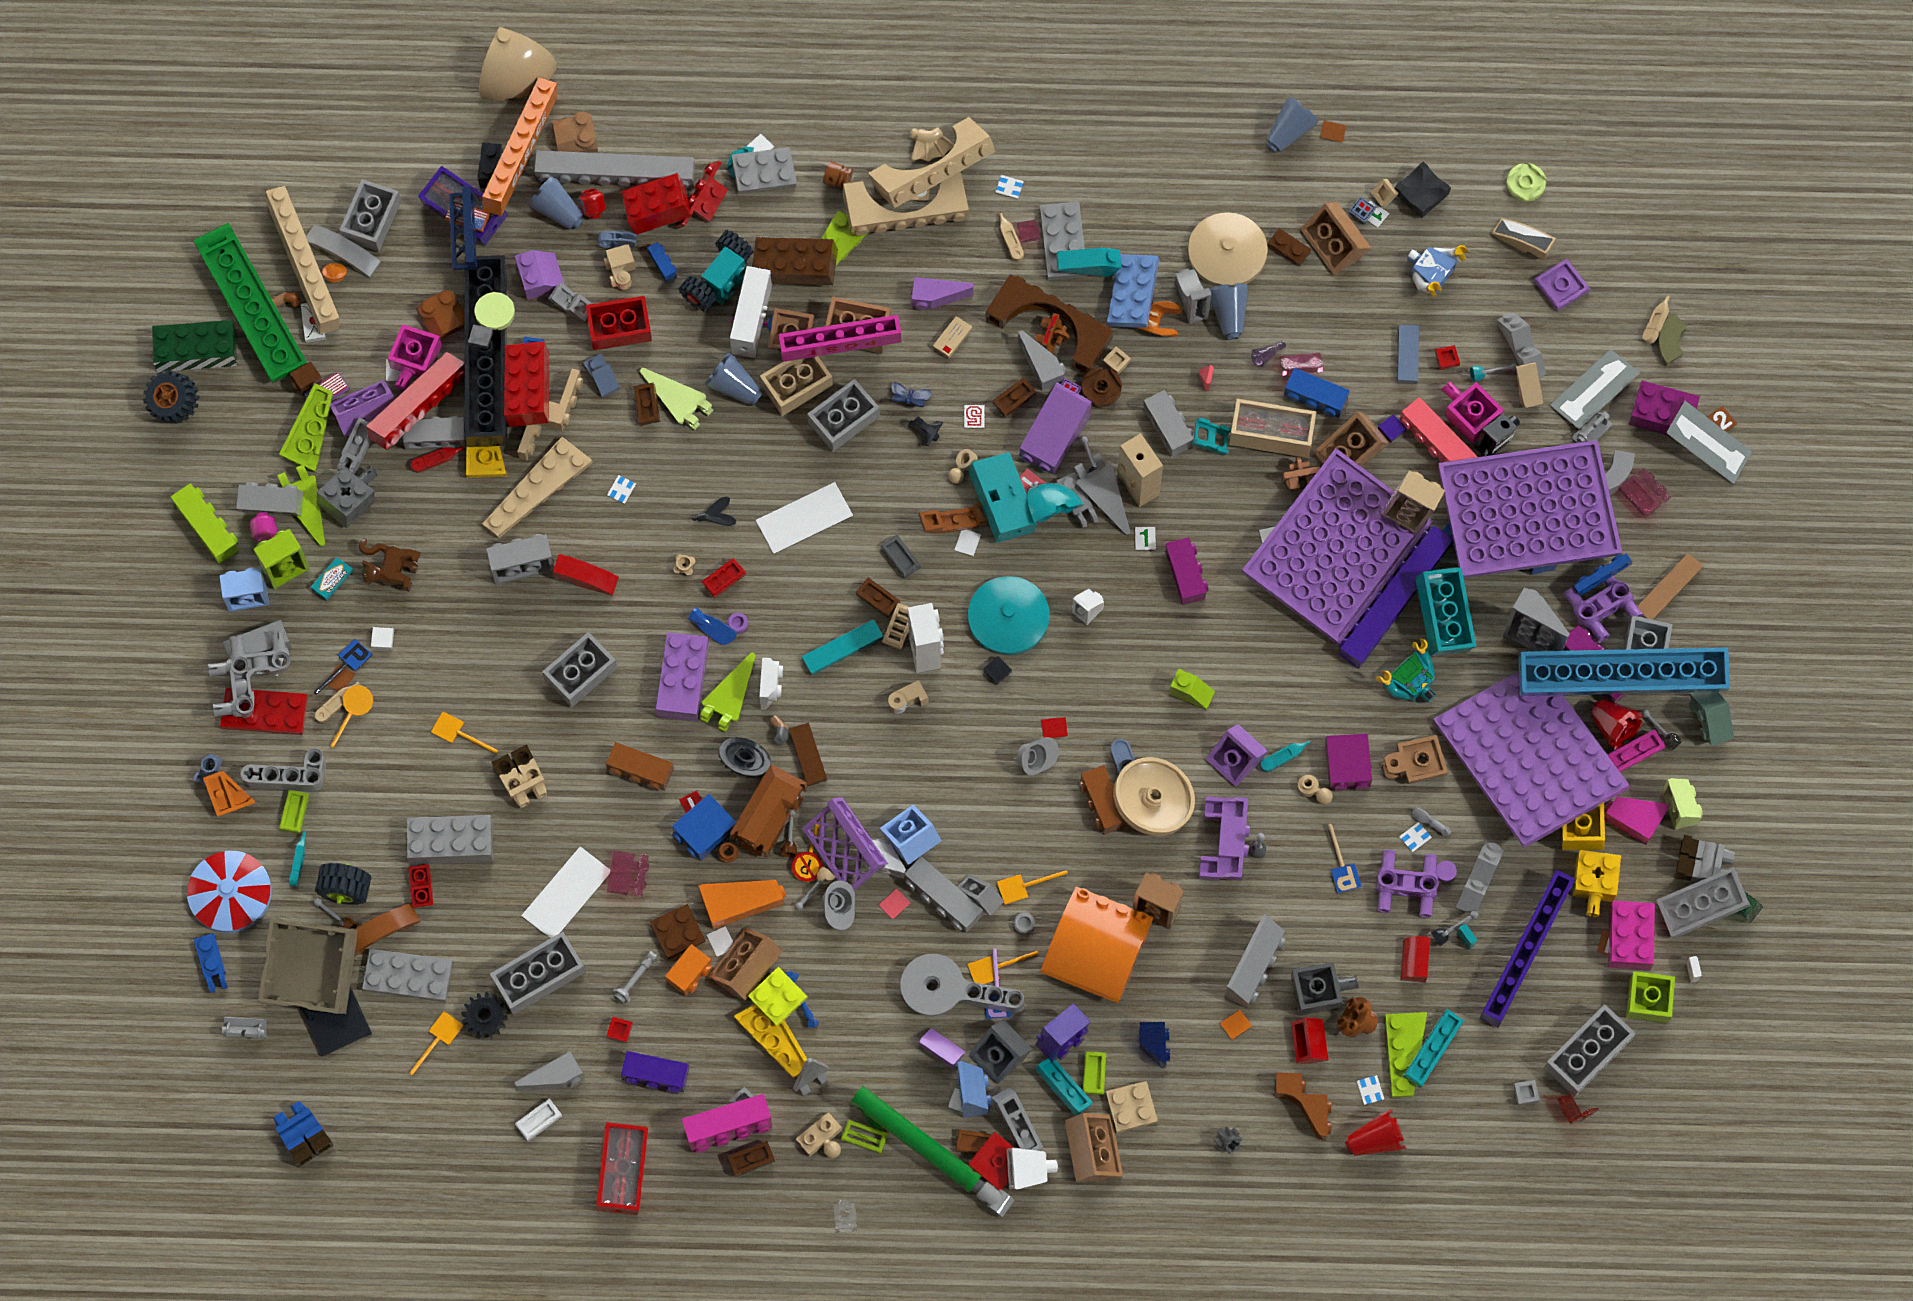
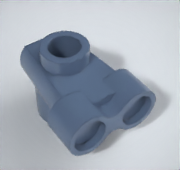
M208 753L202 759L199 772H195L192 780L205 785L203 777L219 772L223 759ZM215 762V767L211 770L210 764Z

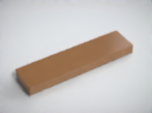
M1687 553L1637 606L1643 613L1642 618L1654 620L1698 574L1703 565Z

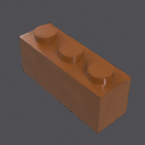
M618 742L614 743L606 762V767L610 774L617 777L621 775L628 777L629 781L636 784L640 782L647 784L648 788L659 791V789L665 791L674 770L672 762Z
M1102 765L1081 773L1079 786L1082 793L1086 792L1089 798L1086 800L1090 811L1095 812L1096 818L1094 820L1098 830L1102 829L1105 835L1126 827L1127 822L1116 808L1113 797L1114 787L1105 766Z

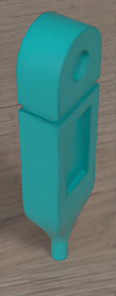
M1310 740L1305 743H1292L1263 759L1260 765L1261 770L1269 773L1295 759L1311 743Z
M303 831L302 837L296 846L289 879L290 886L298 887L306 852L305 831Z

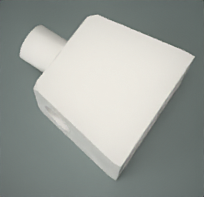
M1019 1148L1007 1149L1009 1190L1047 1182V1173H1056L1058 1170L1057 1161L1046 1160V1153L1044 1151Z

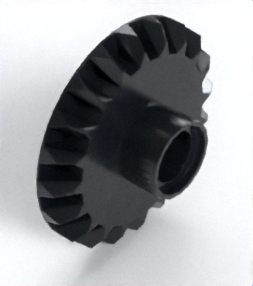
M729 738L719 748L718 757L721 758L720 763L725 764L726 769H731V773H736L738 776L744 775L746 778L751 776L754 779L757 776L762 777L771 765L768 752L758 743L746 738Z

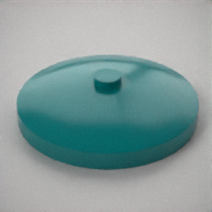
M1014 576L998 577L983 584L973 595L968 609V624L976 641L985 649L999 655H1018L1034 648L1045 636L1049 625V606L1040 589L1028 580Z

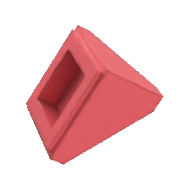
M1212 365L1199 370V376L1205 391L1210 389L1214 370Z

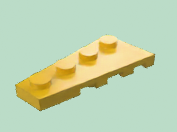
M500 446L467 447V478L507 477Z
M756 1004L734 1016L741 1026L793 1079L799 1076L807 1058L785 1020L777 1027Z

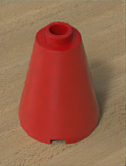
M1392 1109L1385 1111L1347 1136L1348 1141H1345V1145L1349 1154L1353 1152L1354 1156L1406 1149V1145L1401 1146L1400 1143L1404 1141L1397 1119L1390 1116V1114L1394 1113Z

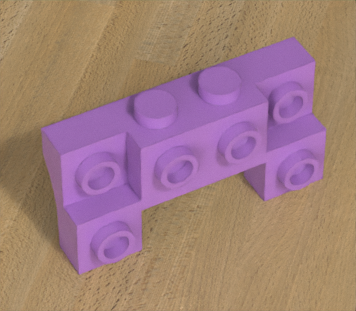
M1206 796L1204 820L1221 821L1218 857L1201 856L1199 879L1241 881L1243 857L1248 855V845L1245 844V837H1249L1250 825H1246L1248 798Z

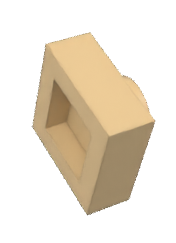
M1383 179L1370 192L1382 207H1386L1399 194L1388 179Z
M1115 347L1103 359V364L1117 374L1131 362V358L1118 347Z

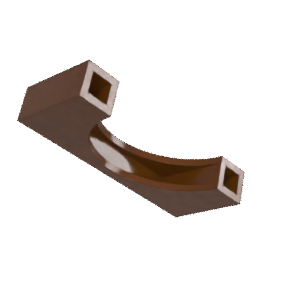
M1011 274L986 311V320L1002 329L1011 319L1027 311L1044 310L1059 314L1071 326L1077 340V349L1072 358L1071 367L1084 374L1094 369L1113 339V330L1108 324L1097 322L1091 315L1077 311L1073 305H1066L1058 297L1048 295L1036 285L1031 286L1022 277H1015Z

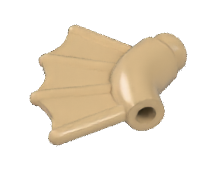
M938 127L931 131L914 128L910 134V138L916 140L911 158L912 161L921 159L930 162L937 157L943 158L955 145L943 135Z

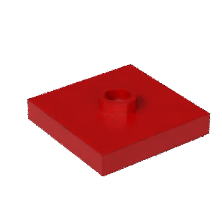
M993 1132L967 1165L980 1174L998 1191L999 1189L1003 1190L1009 1182L1007 1149L1014 1147L999 1134Z

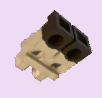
M527 744L510 752L519 772H517L508 754L491 762L494 771L500 778L512 802L515 801L520 808L530 804L527 794L534 792L537 799L547 796L545 780Z

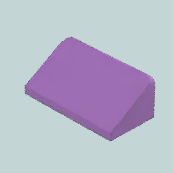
M932 1028L919 1041L920 1047L952 1069H954L965 1053L964 1050Z

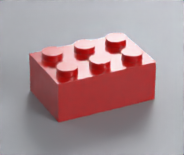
M678 173L622 191L628 224L636 235L691 217L686 188Z
M645 296L586 305L593 351L652 341Z

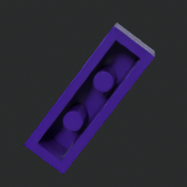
M626 1051L621 1078L629 1085L636 1086L639 1083L644 1084L648 1089L657 1090L658 1088H663L668 1093L678 1094V1092L684 1093L690 1068L688 1063Z

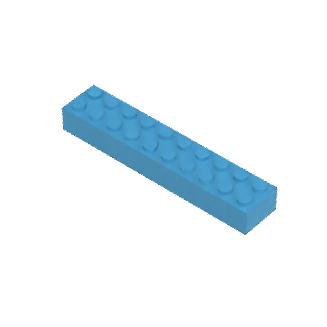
M1728 647L1520 652L1518 655L1520 696L1727 692L1730 689Z

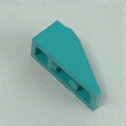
M1090 248L1056 252L1057 271L1112 277L1121 269L1119 249Z

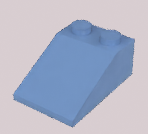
M958 1061L957 1078L963 1118L988 1115V1108H992L991 1096L986 1095L985 1089L989 1087L988 1075H983V1068Z

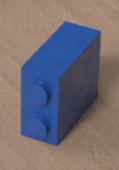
M708 794L672 825L674 832L672 835L678 843L681 844L683 842L688 847L686 850L693 858L697 857L702 861L730 836L736 821Z

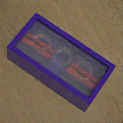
M442 165L418 196L423 205L445 219L449 209V194L462 192V187L470 186L474 193V208L483 210V193ZM462 198L454 199L455 202L463 204ZM504 210L502 216L489 213L490 215L483 232L475 230L476 241L483 246L488 243L508 216L506 210Z

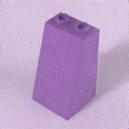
M1056 383L1020 447L1019 456L1027 463L1038 465L1042 471L1055 474L1089 420L1092 401Z

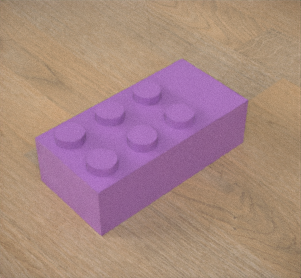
M667 632L656 704L657 717L698 722L709 650L708 637Z

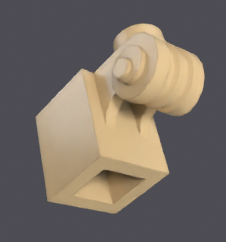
M629 244L606 250L607 258H604L606 269H611L612 275L609 276L612 287H617L621 290L629 289L631 278L628 271L635 270V263Z

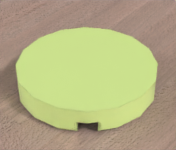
M1518 164L1508 173L1506 185L1509 193L1514 198L1525 202L1534 201L1544 192L1546 178L1543 171L1534 164Z
M492 292L485 294L475 305L476 320L482 327L503 330L514 320L515 309L513 302L502 293Z

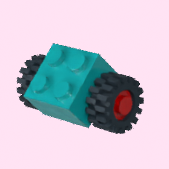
M725 230L715 242L720 253L701 276L702 282L694 276H688L678 288L679 293L682 294L681 296L686 298V301L690 302L696 309L707 311L714 301L723 305L726 300L729 301L733 297L737 286L743 284L746 272L745 262L752 255L753 249L737 233L734 234L731 230Z

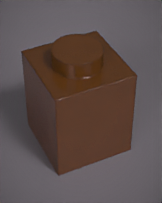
M311 361L290 373L292 387L296 392L300 391L303 396L305 392L312 389L314 383L319 384L323 381Z

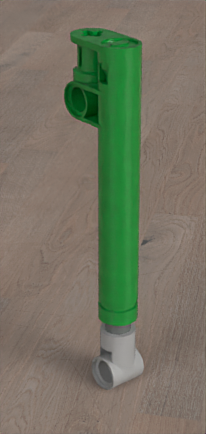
M863 1085L848 1104L850 1107L854 1105L863 1112V1116L866 1117L867 1122L878 1130L885 1128L959 1186L961 1185L967 1192L971 1190L977 1194L976 1197L986 1203L987 1208L996 1216L1003 1218L1015 1200L1001 1189L998 1191L989 1182L984 1183L980 1180V1174L976 1171L974 1172L971 1167Z

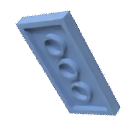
M1120 254L1121 269L1115 276L1107 324L1116 327L1147 328L1159 257Z

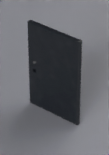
M351 986L346 1014L300 1007L322 1057L368 1035H372Z

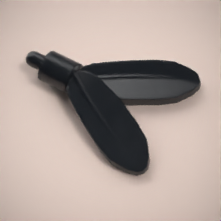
M728 496L718 499L706 512L697 514L696 517L692 518L693 521L698 520V522L708 520L725 526L736 524L734 517L720 513L730 502Z

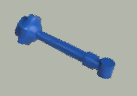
M792 971L785 973L796 983L799 977L798 973H793ZM804 1001L800 1007L804 1012L803 1015L806 1020H808L807 1025L810 1028H815L819 1025V1022L813 1018L814 1015Z

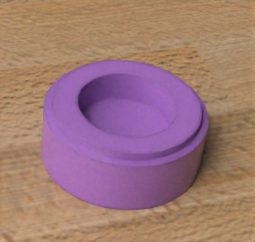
M734 613L728 618V626L734 629L737 634H742L748 628V619L742 613Z
M1442 861L1437 865L1436 874L1439 881L1447 883L1455 878L1457 869L1452 862Z

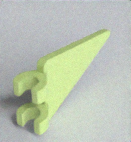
M640 369V373L648 383L653 382L655 384L657 396L679 424L686 422L689 427L696 430L700 423H698L699 419L693 415V412L697 408L707 416L713 412L712 404L706 400L704 393L648 369Z

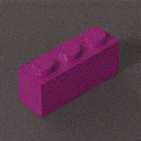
M1189 537L1166 543L1165 552L1181 604L1185 605L1204 600L1209 589L1207 581L1202 580L1201 573H1203L1201 562H1197L1195 557L1197 555L1195 543L1191 544Z

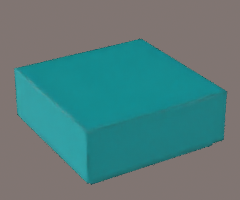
M1467 924L1459 927L1457 934L1470 950L1476 945L1477 938Z

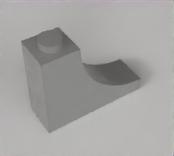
M1195 269L1181 270L1176 274L1175 284L1189 324L1208 319L1211 301L1210 289L1202 287Z

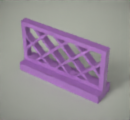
M843 797L832 798L827 803V806L802 828L838 881L847 882V874L855 875V882L852 885L854 891L875 872L883 869L888 864ZM829 811L834 815V824L826 823V816ZM815 824L821 825L820 836H815L810 829ZM826 826L833 827V838L825 837ZM838 828H843L846 832L845 840L837 839ZM824 840L832 841L831 853L825 851ZM837 842L845 843L844 855L836 854ZM850 844L856 846L857 857L849 856ZM836 857L844 858L843 870L836 867ZM848 859L856 860L855 872L848 871ZM861 861L867 862L871 868L867 873L860 872Z

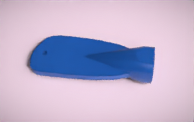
M697 607L694 608L688 617L689 621L696 623L702 631L722 645L731 643L737 636V632L717 618L704 614Z

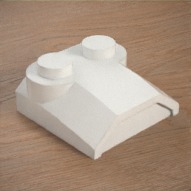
M762 658L761 710H766L773 701H777V697L781 698L782 685H778L779 678H783V666H779V661H773L771 658Z

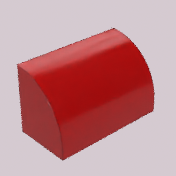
M1413 936L1403 940L1400 980L1426 983L1428 978L1430 937Z
M1304 1017L1291 1022L1296 1063L1310 1064L1329 1060L1323 1019Z

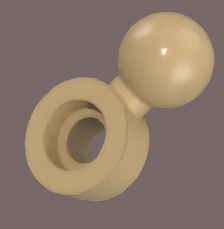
M969 449L959 452L956 458L958 467L951 469L948 474L950 482L959 484L964 480V471H969L972 462L977 461V455Z
M1305 775L1299 779L1298 791L1302 796L1312 797L1316 795L1317 801L1321 804H1328L1332 801L1333 794L1328 788L1320 789L1318 780L1314 776ZM1310 782L1312 785L1308 787L1305 786V783Z

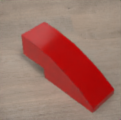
M558 554L553 569L555 578L573 582L574 586L611 596L614 594L619 576L607 570L563 554Z

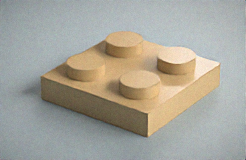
M1147 1081L1106 1091L1116 1133L1158 1123Z

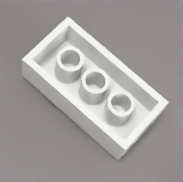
M932 603L908 607V635L916 673L941 668V654H944V638L942 629L939 627L938 610L933 609Z

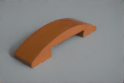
M974 503L970 508L939 512L937 509L918 514L926 533H951L989 524L988 518L983 511L982 503Z
M409 903L390 910L355 929L358 930L354 957L364 952L365 948L399 930L404 931L421 922L412 904Z

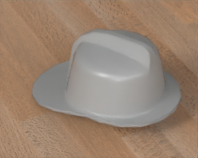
M1049 737L1041 738L1032 743L1023 744L1019 748L1014 762L1018 763L1026 774L1036 775L1055 764L1059 755V747L1054 739Z
M842 880L834 881L828 886L822 899L825 918L834 929L846 930L854 922L855 892L848 882Z

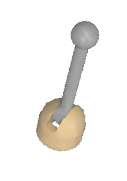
M823 866L817 873L818 882L800 902L795 904V908L801 910L803 904L821 884L825 885L832 882L835 876Z

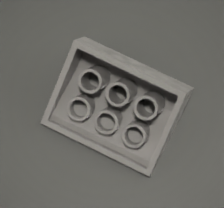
M1525 587L1512 608L1503 633L1505 637L1531 651H1563L1570 634L1544 598L1537 591Z

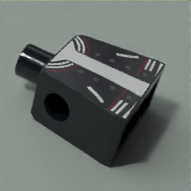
M1502 414L1483 428L1474 448L1482 456L1497 454L1512 440L1517 427L1520 425L1519 419L1513 415L1508 418Z

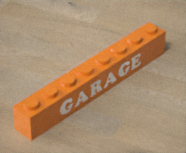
M538 78L482 196L483 211L502 216L557 99V83Z

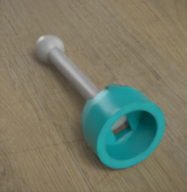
M1513 363L1510 366L1488 370L1479 365L1470 366V377L1472 382L1483 380L1488 373L1506 370L1516 371V366L1518 365Z

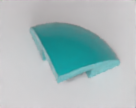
M1058 483L1039 484L1031 487L1027 493L1031 516L1034 522L1043 523L1059 513L1068 514L1084 505L1073 490Z

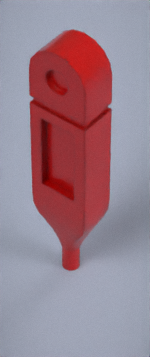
M463 446L459 448L444 447L416 458L411 462L412 470L415 473H420L426 469L428 470L452 460L464 448Z

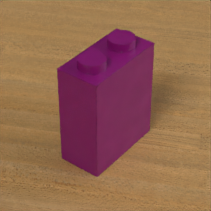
M1368 733L1326 736L1325 748L1329 789L1345 791L1347 788L1365 790L1371 787L1372 772Z

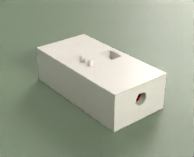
M749 266L746 268L730 336L731 352L734 355L750 358L756 357L772 288L770 270Z

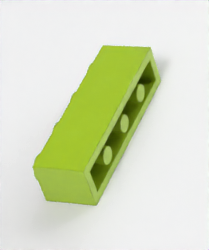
M190 483L170 496L173 504L218 564L239 551L237 547L238 539L232 532L229 534L226 531V523L221 517L217 519L214 515L216 512L210 502L205 503L202 499L205 496L199 487L194 488Z

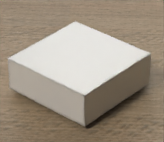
M373 627L371 648L392 650L394 629Z
M1689 957L1686 965L1690 982H1698L1702 976L1698 957Z

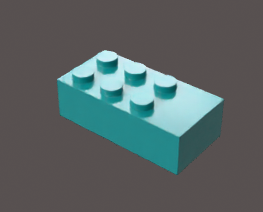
M1462 567L1426 571L1415 577L1430 657L1469 652L1477 647Z

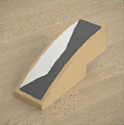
M1501 218L1492 232L1494 237L1526 254L1528 251L1543 260L1547 257L1556 238L1536 228Z

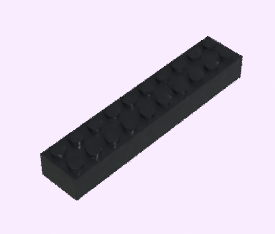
M505 255L477 256V268L465 269V440L467 447L508 446L507 420L504 416L507 327L503 330H493L488 349L468 345L473 325L480 326L474 312L478 300L485 294L492 292L502 293L507 296Z

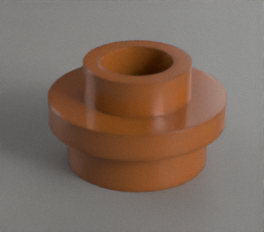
M725 842L719 846L718 857L721 861L731 863L737 859L739 852L734 843ZM730 850L732 851V854L730 856H726L724 854L725 851Z

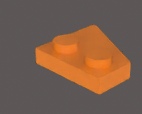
M224 771L203 777L217 817L255 803L254 799Z

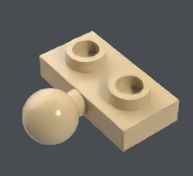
M828 1112L797 1137L796 1141L809 1156L824 1146L825 1155L829 1158H836L841 1152V1147L837 1142L830 1140L843 1129Z

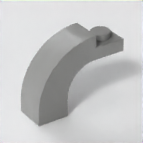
M1614 451L1611 468L1605 473L1610 495L1616 493L1626 483L1633 467L1635 453Z

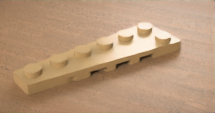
M561 437L482 523L483 527L497 538H500L520 522L522 518L529 515L541 502L544 503L549 499V496L556 490L559 491L570 479H574L593 463L592 459Z

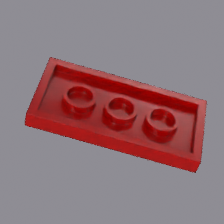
M225 688L223 703H229L233 700L232 688ZM251 690L254 692V712L250 717H235L233 714L221 716V729L303 735L308 695L305 693ZM241 703L239 708L242 711H247L250 709V705L248 703Z

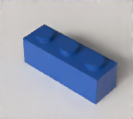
M656 242L647 247L650 257L665 282L676 277L677 269L675 265L671 264L669 255L665 254L663 245Z

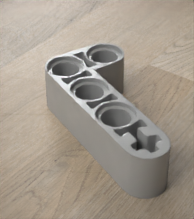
M311 748L305 754L304 767L246 765L241 770V777L245 785L252 789L318 791L324 785L326 760L320 749ZM313 757H320L317 763H311ZM271 774H276L275 780H267ZM290 776H298L294 782L288 781ZM311 777H318V780L316 782H308Z

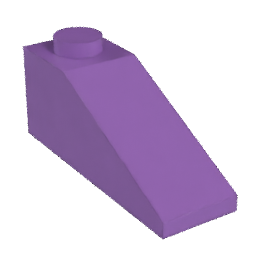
M914 277L912 307L919 310L933 309L973 296L974 283Z

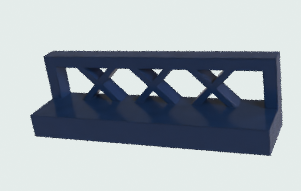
M469 186L462 187V192L449 194L453 270L477 268L474 193ZM454 199H463V207L460 210L454 206ZM460 215L464 219V225L461 229L455 225V221ZM461 234L464 235L465 244L462 247L456 243V239ZM463 252L466 263L457 264V258Z

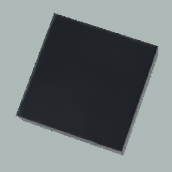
M999 656L983 668L984 673L996 685L1012 673V669Z

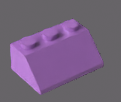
M382 380L331 402L330 408L341 432L346 437L350 436L358 418L371 422L395 399L386 382Z

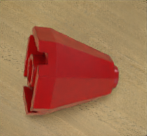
M1608 700L1596 701L1591 707V718L1607 743L1614 749L1625 746L1626 744L1623 742L1626 739L1631 741L1643 723L1640 719L1643 718V714L1638 710Z

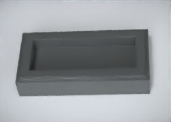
M898 535L881 545L883 552L904 579L921 568L919 562Z

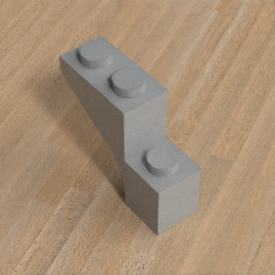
M1507 313L1502 318L1497 319L1500 330L1515 354L1518 366L1535 362L1538 376L1546 375L1542 353L1534 347L1530 325L1516 313Z
M1485 841L1456 908L1468 913L1478 911L1505 849L1500 848L1496 843Z

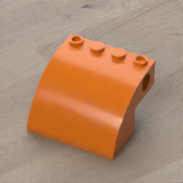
M1075 887L1057 926L1040 973L1119 1003L1130 980L1136 959L1148 936L1154 917L1147 915L1145 912L1132 909L1125 904L1109 900L1107 897L1091 893L1086 889Z

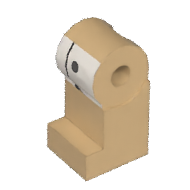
M919 680L893 692L888 699L890 710L896 714L904 712L907 707L917 702L921 706L929 703L928 696Z

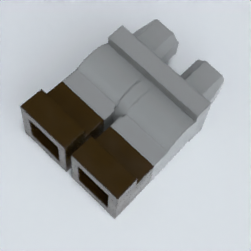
M1684 835L1681 841L1674 878L1694 882L1702 881L1725 871V869H1721V863L1732 865L1735 852L1724 849L1725 845L1705 842L1693 839L1692 836Z

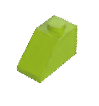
M1178 669L1170 686L1169 694L1207 710L1215 691L1199 677Z

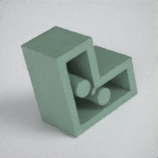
M1719 692L1690 693L1691 702H1689L1691 712L1698 716L1702 724L1700 734L1703 740H1707L1713 746L1735 739L1729 703Z

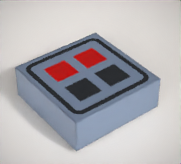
M1360 196L1348 214L1365 225L1376 210V207Z

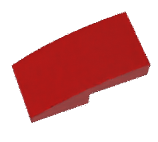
M430 864L408 867L413 908L434 905Z

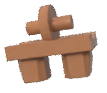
M1296 457L1295 464H1289V470H1297L1284 472L1282 481L1286 482L1289 492L1299 490V480L1306 479V484L1308 485L1320 467L1303 469L1310 467L1309 461L1302 462L1300 457Z

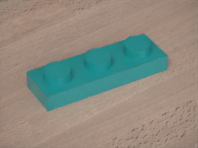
M1047 1058L1035 1068L1075 1116L1081 1114L1093 1104L1056 1060L1052 1063Z

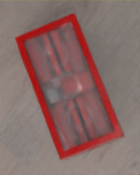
M606 1122L595 1211L638 1215L648 1127Z

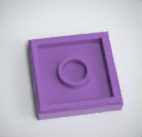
M1565 259L1534 279L1536 285L1556 311L1561 310L1590 291L1589 286L1568 259Z

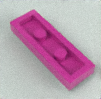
M1654 729L1608 754V757L1621 773L1660 752L1666 746Z

